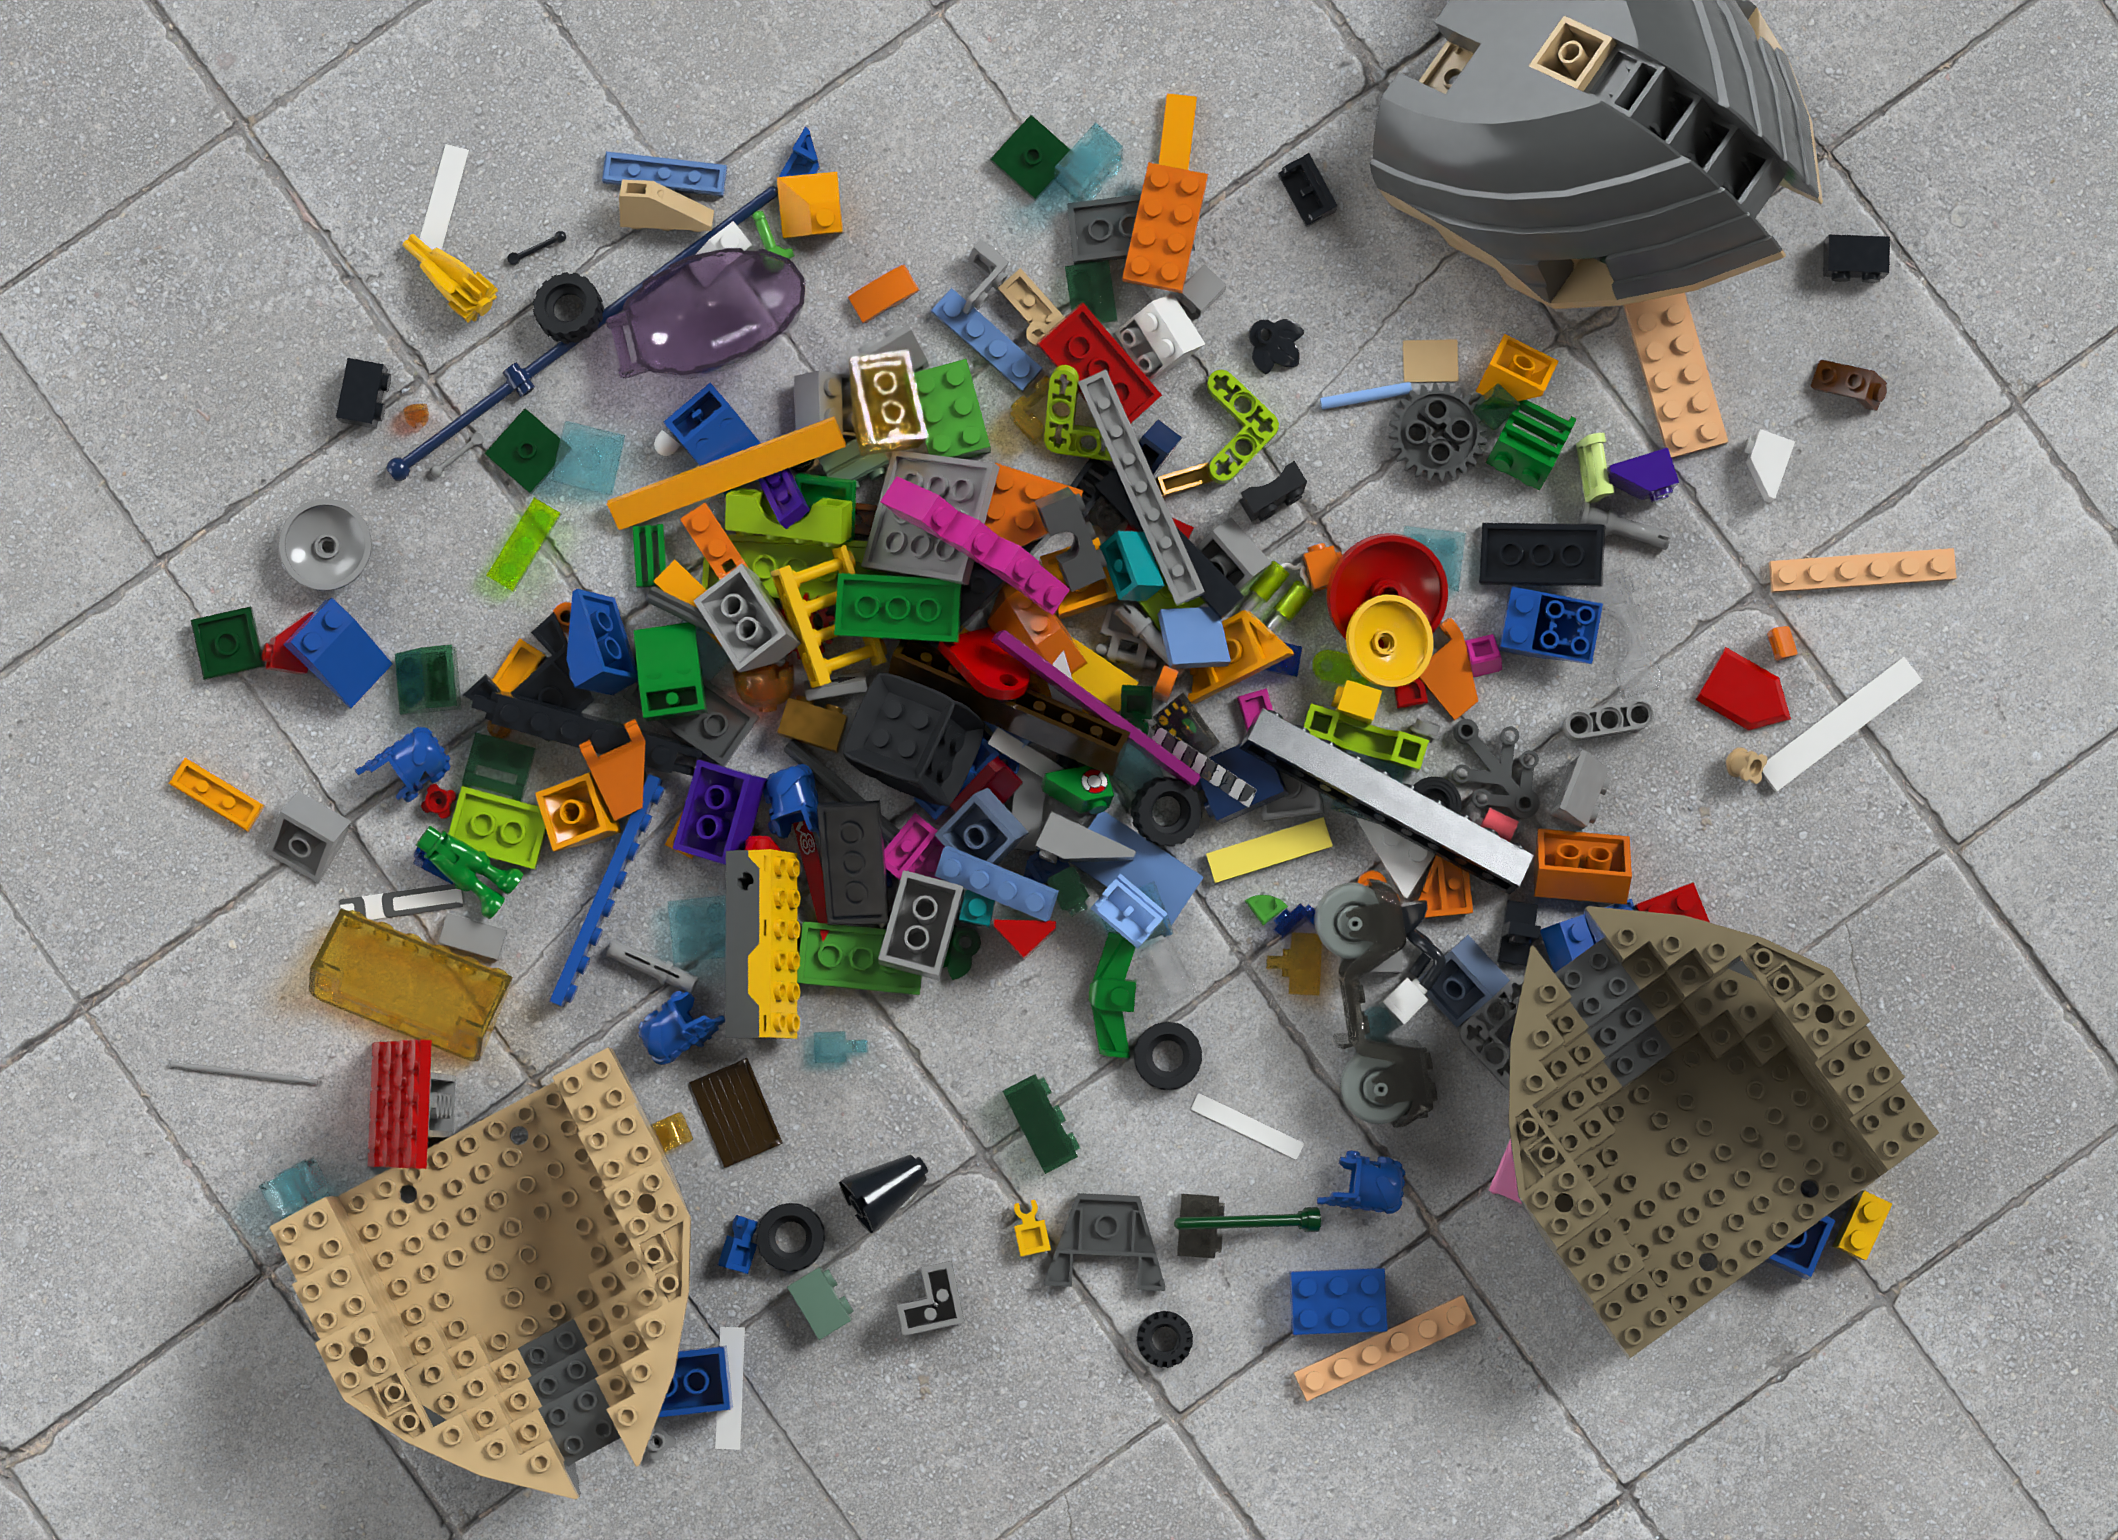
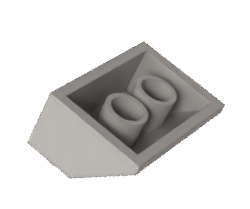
M740 564L694 600L704 619L740 673L776 663L801 644L758 575L743 564Z

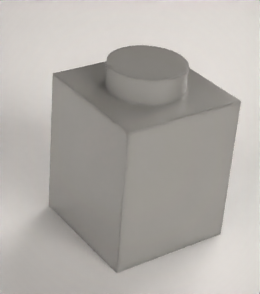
M1204 264L1185 283L1183 294H1178L1181 298L1179 303L1190 314L1196 312L1201 317L1225 292L1226 284Z

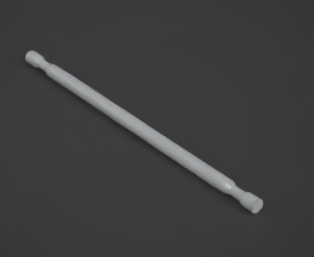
M170 1062V1067L172 1068L181 1067L189 1070L318 1085V1079L313 1078L305 1079L297 1076Z

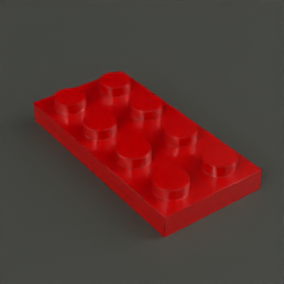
M1080 303L1036 343L1056 368L1061 365L1073 367L1079 375V381L1106 369L1130 424L1162 396L1084 303ZM1078 386V393L1086 401L1080 386Z

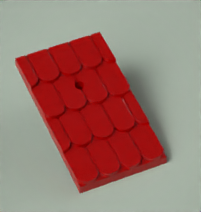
M414 1039L372 1043V1090L370 1091L369 1115L371 1121H369L368 1140L370 1153H368V1167L427 1169L428 1137L449 1138L454 1135L456 1076L431 1072L432 1040Z

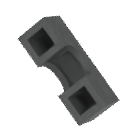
M1066 487L1035 500L1034 502L1043 526L1050 536L1060 532L1073 533V544L1069 550L1055 556L1069 589L1073 592L1106 578L1103 567H1106L1107 563L1101 549L1096 550L1092 542L1097 537L1091 522L1085 523L1082 512L1086 511L1080 494L1075 495L1069 487Z

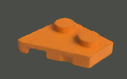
M1437 855L1434 857L1418 901L1427 900L1428 910L1425 918L1473 913L1469 873Z

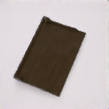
M748 1058L689 1082L724 1168L783 1144Z

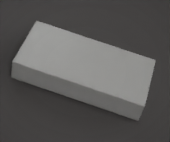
M447 913L438 943L499 960L507 930Z

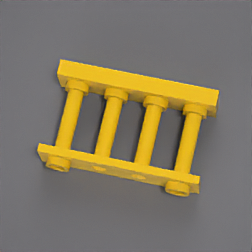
M846 545L832 549L834 559L795 572L788 565L770 572L788 624L801 642L797 649L811 688L830 683L832 671L870 658L872 666L887 662L885 657L887 649L882 638L862 637L865 644L862 648L829 660L823 658L819 646H821V642L838 637L834 635L835 624L817 631L812 629L809 617L813 612L835 605L837 591L807 602L801 598L798 588H800L802 583L839 571V573L856 574L854 570L856 567L855 558L852 552L847 550Z

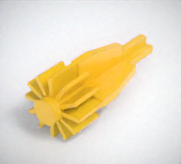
M414 234L409 235L408 240L403 242L402 246L421 262L419 267L449 301L448 305L466 322L469 323L471 320L475 322L478 315L484 316L491 309L492 301L497 299L495 294L498 292V289L480 272L477 271L474 274L463 262L439 248L430 249Z

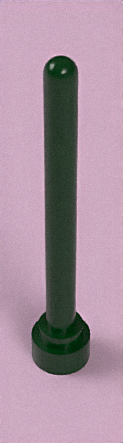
M1305 1207L1303 1211H1298L1297 1214L1179 1217L1175 1219L1174 1227L1178 1230L1298 1226L1304 1232H1319L1321 1214L1318 1207Z

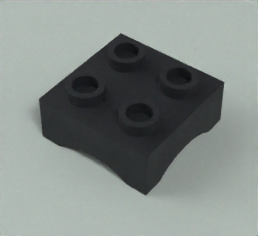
M1293 461L1286 465L1283 472L1272 482L1263 486L1249 487L1242 491L1241 495L1243 498L1239 502L1251 522L1257 518L1260 522H1263L1276 514L1275 510L1278 509L1279 505L1285 503L1286 506H1290L1300 500L1307 480L1296 462Z

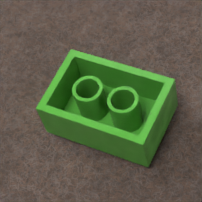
M967 359L907 374L928 454L968 459L991 453V446Z

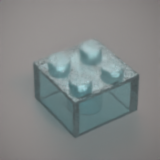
M1095 122L1055 166V181L1078 202L1086 201L1087 198L1093 200L1102 190L1101 184L1108 176L1112 179L1122 168L1123 146Z

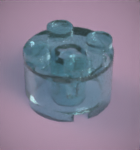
M314 1156L310 1157L307 1161L303 1160L274 1175V1179L266 1180L258 1185L276 1219L280 1218V1220L303 1209L302 1206L306 1204L309 1206L324 1197L331 1196L329 1193L331 1187Z

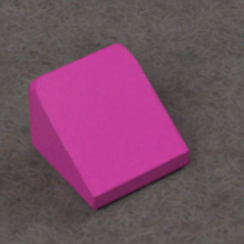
M1494 634L1465 641L1473 677L1502 670V657Z

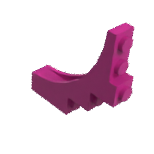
M896 476L880 501L899 518L939 538L1000 577L1047 613L1053 615L1070 590L1042 567L1039 561L1024 548L998 536L980 520L958 511L936 493Z

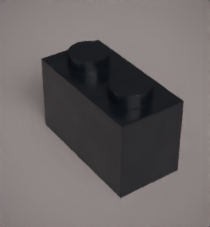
M1829 234L1825 238L1823 277H1831V280L1835 282L1850 281V278H1862V282L1878 283L1880 279H1884L1889 274V236Z
M347 358L336 418L341 423L377 429L378 421H383L385 414V404L382 403L384 391H389L391 384V374L388 373V369L384 364Z

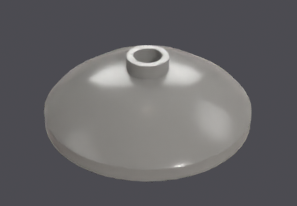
M334 499L312 500L298 507L286 519L279 537L280 558L287 572L303 586L319 591L340 589L355 581L366 568L372 551V539L366 521L353 507ZM326 543H333L334 549L332 552H324V545Z

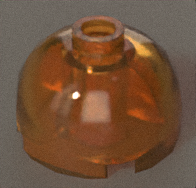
M787 661L782 667L772 663L741 673L736 668L732 671L736 693L748 706L758 707L759 712L776 711L777 705L784 703L792 695L795 687L794 665L789 666Z

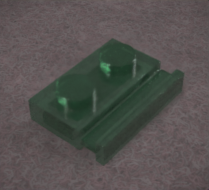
M1109 260L1065 266L1071 311L1080 303H1084L1101 324L1117 322Z

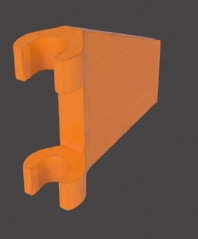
M1450 617L1439 625V628L1450 640L1432 654L1427 668L1419 678L1455 721L1478 702V696L1464 635Z
M635 719L624 724L631 741L603 755L597 756L590 740L579 745L614 821L643 808L646 741Z

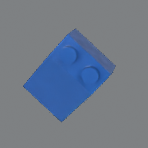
M576 589L572 592L566 659L570 670V679L575 688L612 696L638 681L637 667L614 597Z
M333 598L325 600L283 644L350 709L393 665L359 623Z

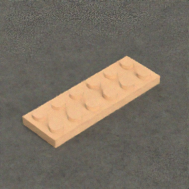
M1685 293L1623 305L1665 448L1669 449L1671 458L1727 444L1728 438Z

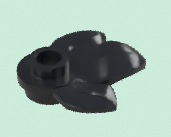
M1281 319L1274 323L1270 320L1256 321L1249 330V340L1254 346L1252 360L1256 368L1266 375L1271 371L1275 363L1283 367L1298 366L1300 355L1294 342L1304 334L1303 328L1289 319ZM1263 329L1269 332V338L1266 341L1260 335Z

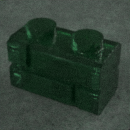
M1070 866L1048 878L1047 886L1059 891L1056 903L1062 914L1069 913L1072 918L1088 909L1086 903H1088L1090 895L1084 884L1081 883V878L1075 867Z

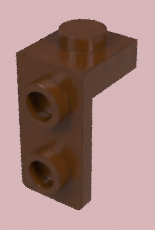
M1827 360L1819 361L1811 382V387L1814 390L1854 398L1866 409L1874 411L1878 410L1880 402L1885 399L1887 393V382L1875 371Z

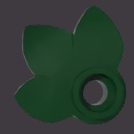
M954 925L943 968L948 967L952 980L959 979L969 972L972 966V956L980 949L981 939L978 932L973 928H958ZM966 936L971 939L970 947L962 948L960 946V939Z

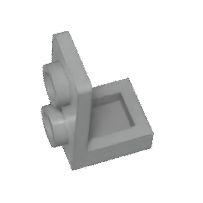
M981 239L973 247L968 262L985 274L987 278L967 299L963 308V312L967 315L974 307L979 310L989 298L987 294L992 287L997 290L1008 276L1004 272L1009 261L1002 257L994 246L987 245Z

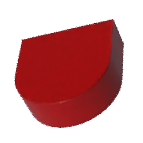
M1420 678L1409 684L1394 687L1397 709L1428 703L1425 685Z

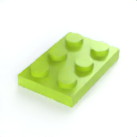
M462 786L448 834L465 842L477 851H484L489 858L536 870L546 835V828L538 806Z

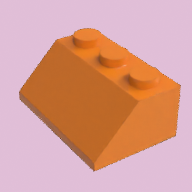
M1537 829L1534 863L1535 897L1627 905L1632 879L1630 836Z

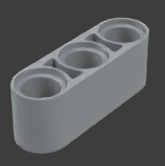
M1633 701L1579 710L1571 713L1564 720L1562 730L1564 735L1572 741L1640 731L1652 723L1654 711L1652 706L1645 701ZM1640 708L1645 712L1646 720L1644 723L1638 724L1632 720V709ZM1609 713L1614 716L1616 720L1614 728L1607 729L1601 724L1600 718L1602 714ZM1579 718L1585 723L1584 733L1577 734L1571 730L1570 722L1572 719Z

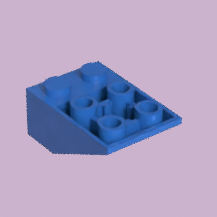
M711 382L663 421L666 428L699 466L761 444ZM733 489L728 490V491H725V492H722V493H723V494L725 495V497H726V494L729 493L730 491H732Z
M1511 587L1507 599L1499 651L1527 657L1592 664L1603 603Z
M1632 899L1627 900V905L1614 904L1605 907L1636 911ZM1585 914L1540 930L1554 973L1596 944Z

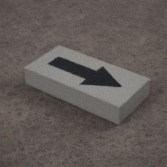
M865 671L830 676V683L811 688L809 680L804 681L805 695L808 701L867 691Z

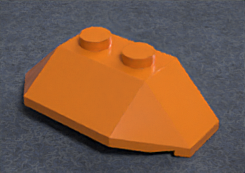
M1008 583L1000 589L987 621L995 633L1006 630L1050 664H1053L1064 650L1071 675L1087 664L1086 659L1056 612L1053 615L1047 613ZM1028 669L1030 674H1035L1030 669Z

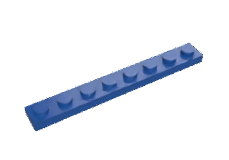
M649 774L643 786V808L631 813L550 998L552 1003L564 1007L566 1002L571 1003L575 997L578 986L574 985L579 973L582 975L585 973L590 962V957H587V953L591 945L596 946L603 932V929L599 928L603 917L609 918L615 905V901L612 900L615 889L621 890L628 873L624 871L628 860L634 861L640 848V844L636 843L640 832L646 833L653 817L649 815L653 803L658 805L665 790L661 786L663 781L656 776Z

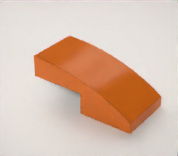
M901 265L848 296L862 323H868L890 307H896L920 290L906 266Z

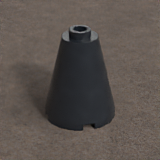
M907 1155L847 1176L839 1182V1186L849 1206L852 1205L857 1212L855 1216L869 1233H873L879 1230L927 1181L925 1174L928 1173V1169L920 1157L914 1158L912 1155Z

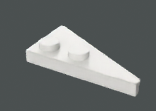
M1349 808L1374 851L1383 862L1388 874H1390L1400 890L1402 897L1407 899L1435 854Z

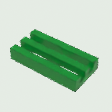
M663 524L633 526L637 588L658 587L653 582L655 580L653 532H658L660 574L667 568ZM640 533H645L648 581H643Z

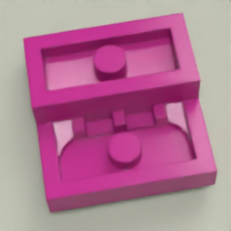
M914 813L884 849L886 869L899 880H901L903 870L941 880L935 874L945 846L935 836L938 831L918 814Z

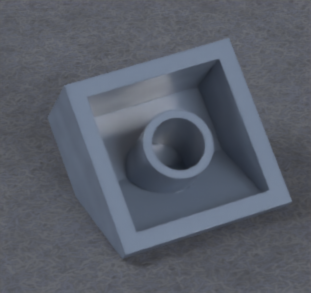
M1469 935L1464 937L1444 955L1446 960L1445 968L1432 988L1427 990L1428 992L1426 993L1456 1027L1480 1009L1510 981ZM1428 971L1418 979L1419 982H1421Z

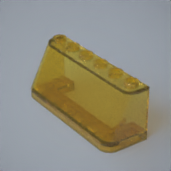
M341 908L310 967L309 992L313 997L326 1004L416 1040H432L433 1047L463 1059L479 1061L506 1000L513 977L500 968H490L480 964L472 957H462L452 953L445 946L427 943L415 934H405L397 931L385 922L377 923L367 919L358 911H348Z

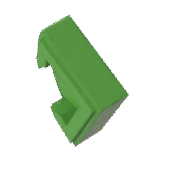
M1255 895L1245 900V903L1262 925H1265L1288 907L1282 900L1270 895Z

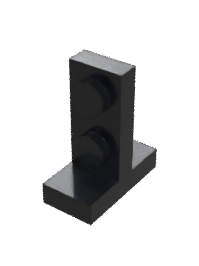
M1507 900L1497 957L1498 962L1527 966L1532 942L1539 939L1541 926L1535 925L1538 905Z

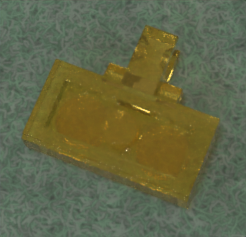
M1291 932L1290 949H1283V956L1266 957V969H1282V977H1289V995L1320 996L1321 940L1316 933Z

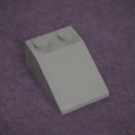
M1584 750L1574 755L1569 762L1549 815L1583 829L1588 826V823L1594 824L1600 807L1596 805L1599 794L1605 795L1611 778L1607 777L1609 768Z
M1053 812L1050 813L1035 845L1036 850L1040 851L1039 857L1052 864H1056L1057 860L1061 862L1133 861L1136 854L1135 850Z

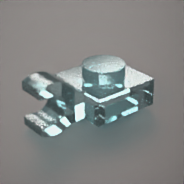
M846 1031L814 1032L815 1063L847 1062V1053L868 1052V1040H846Z

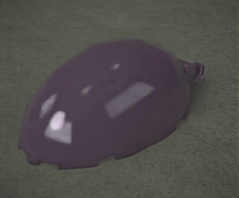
M725 248L688 256L669 265V269L658 273L656 276L651 275L642 283L643 286L632 297H628L623 305L625 312L611 316L606 320L607 327L612 331L620 368L618 372L620 378H630L651 371L663 377L695 379L726 373L767 353L798 322L804 305L805 278L790 259L766 249L744 251L742 248ZM629 325L637 356V362L634 363L631 362L623 326Z

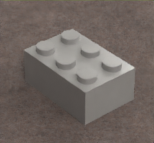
M903 870L878 958L879 965L939 981L964 893L963 886Z

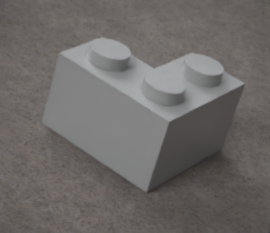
M952 1260L921 1267L927 1298L897 1304L903 1336L965 1322Z

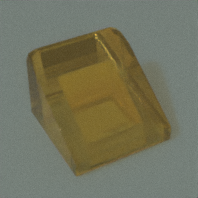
M682 1112L652 1124L664 1152L693 1140Z

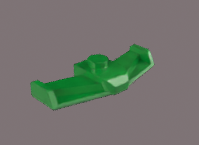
M1118 932L1108 933L1093 980L1089 984L1088 1001L1092 1007L1099 1054L1108 1057L1130 1058L1123 1012H1134L1136 980L1125 978L1136 947Z

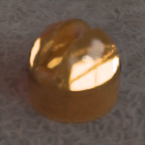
M412 404L403 409L407 424L413 428H417L416 423L421 422L423 427L429 420L427 404Z
M490 720L487 723V730L495 739H505L512 733V729L501 726L496 734L493 732L496 725L491 724L492 721Z

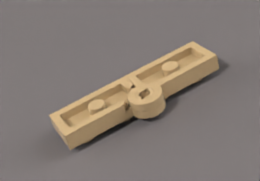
M1021 268L998 287V291L1029 324L1026 330V337L1032 346L1038 347L1036 343L1065 318Z

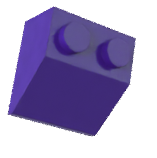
M1668 448L1618 462L1607 467L1610 484L1640 500L1650 498L1651 503L1668 498L1669 494L1673 493V489L1679 483Z

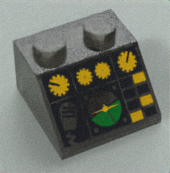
M1184 693L1180 694L1152 717V721L1155 724L1151 727L1153 732H1155L1158 725L1204 756H1208L1220 744Z

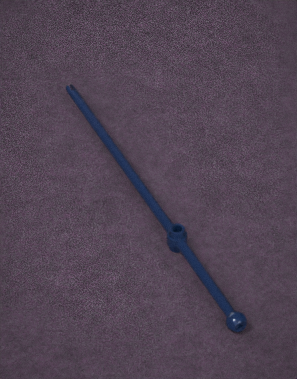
M771 186L713 228L712 231L706 233L606 307L602 313L603 319L599 323L598 329L688 263L710 238L734 221L738 226L753 215L754 212L777 197L778 188ZM559 342L525 368H521L517 362L509 366L502 372L507 379L504 384L404 458L395 457L387 463V471L395 481L405 480L409 476L412 466L509 394L516 391L522 398L535 388L531 382L532 377L580 342H569V344Z

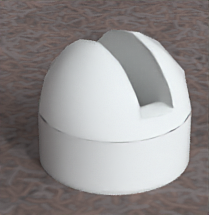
M663 430L656 436L654 442L655 450L663 456L674 454L681 446Z

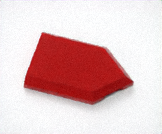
M1725 647L1695 700L1748 731L1791 720L1780 678Z

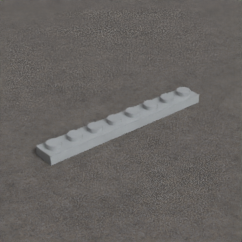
M1105 369L1079 381L1082 393L1176 605H1182L1206 594L1107 370Z

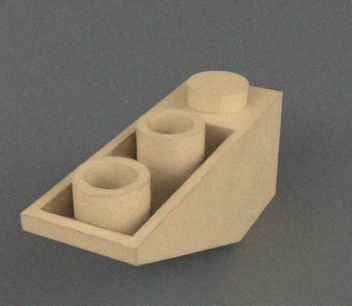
M622 179L619 193L620 227H630L636 230L654 228L664 231L674 229L691 230L693 232L712 231L714 210L654 181Z

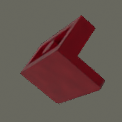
M996 757L977 774L949 806L957 812L973 794L989 788L1004 804L1023 784V781L999 757Z

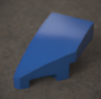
M804 127L779 177L817 174L820 169L810 131L807 127Z
M1040 851L1029 856L1024 877L1045 884L1072 868L1068 862H1061L1057 860L1056 864H1052L1040 858Z

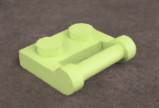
M1605 433L1587 435L1576 443L1585 502L1588 503L1598 502L1605 496L1614 494L1613 484L1609 483L1603 443H1606Z

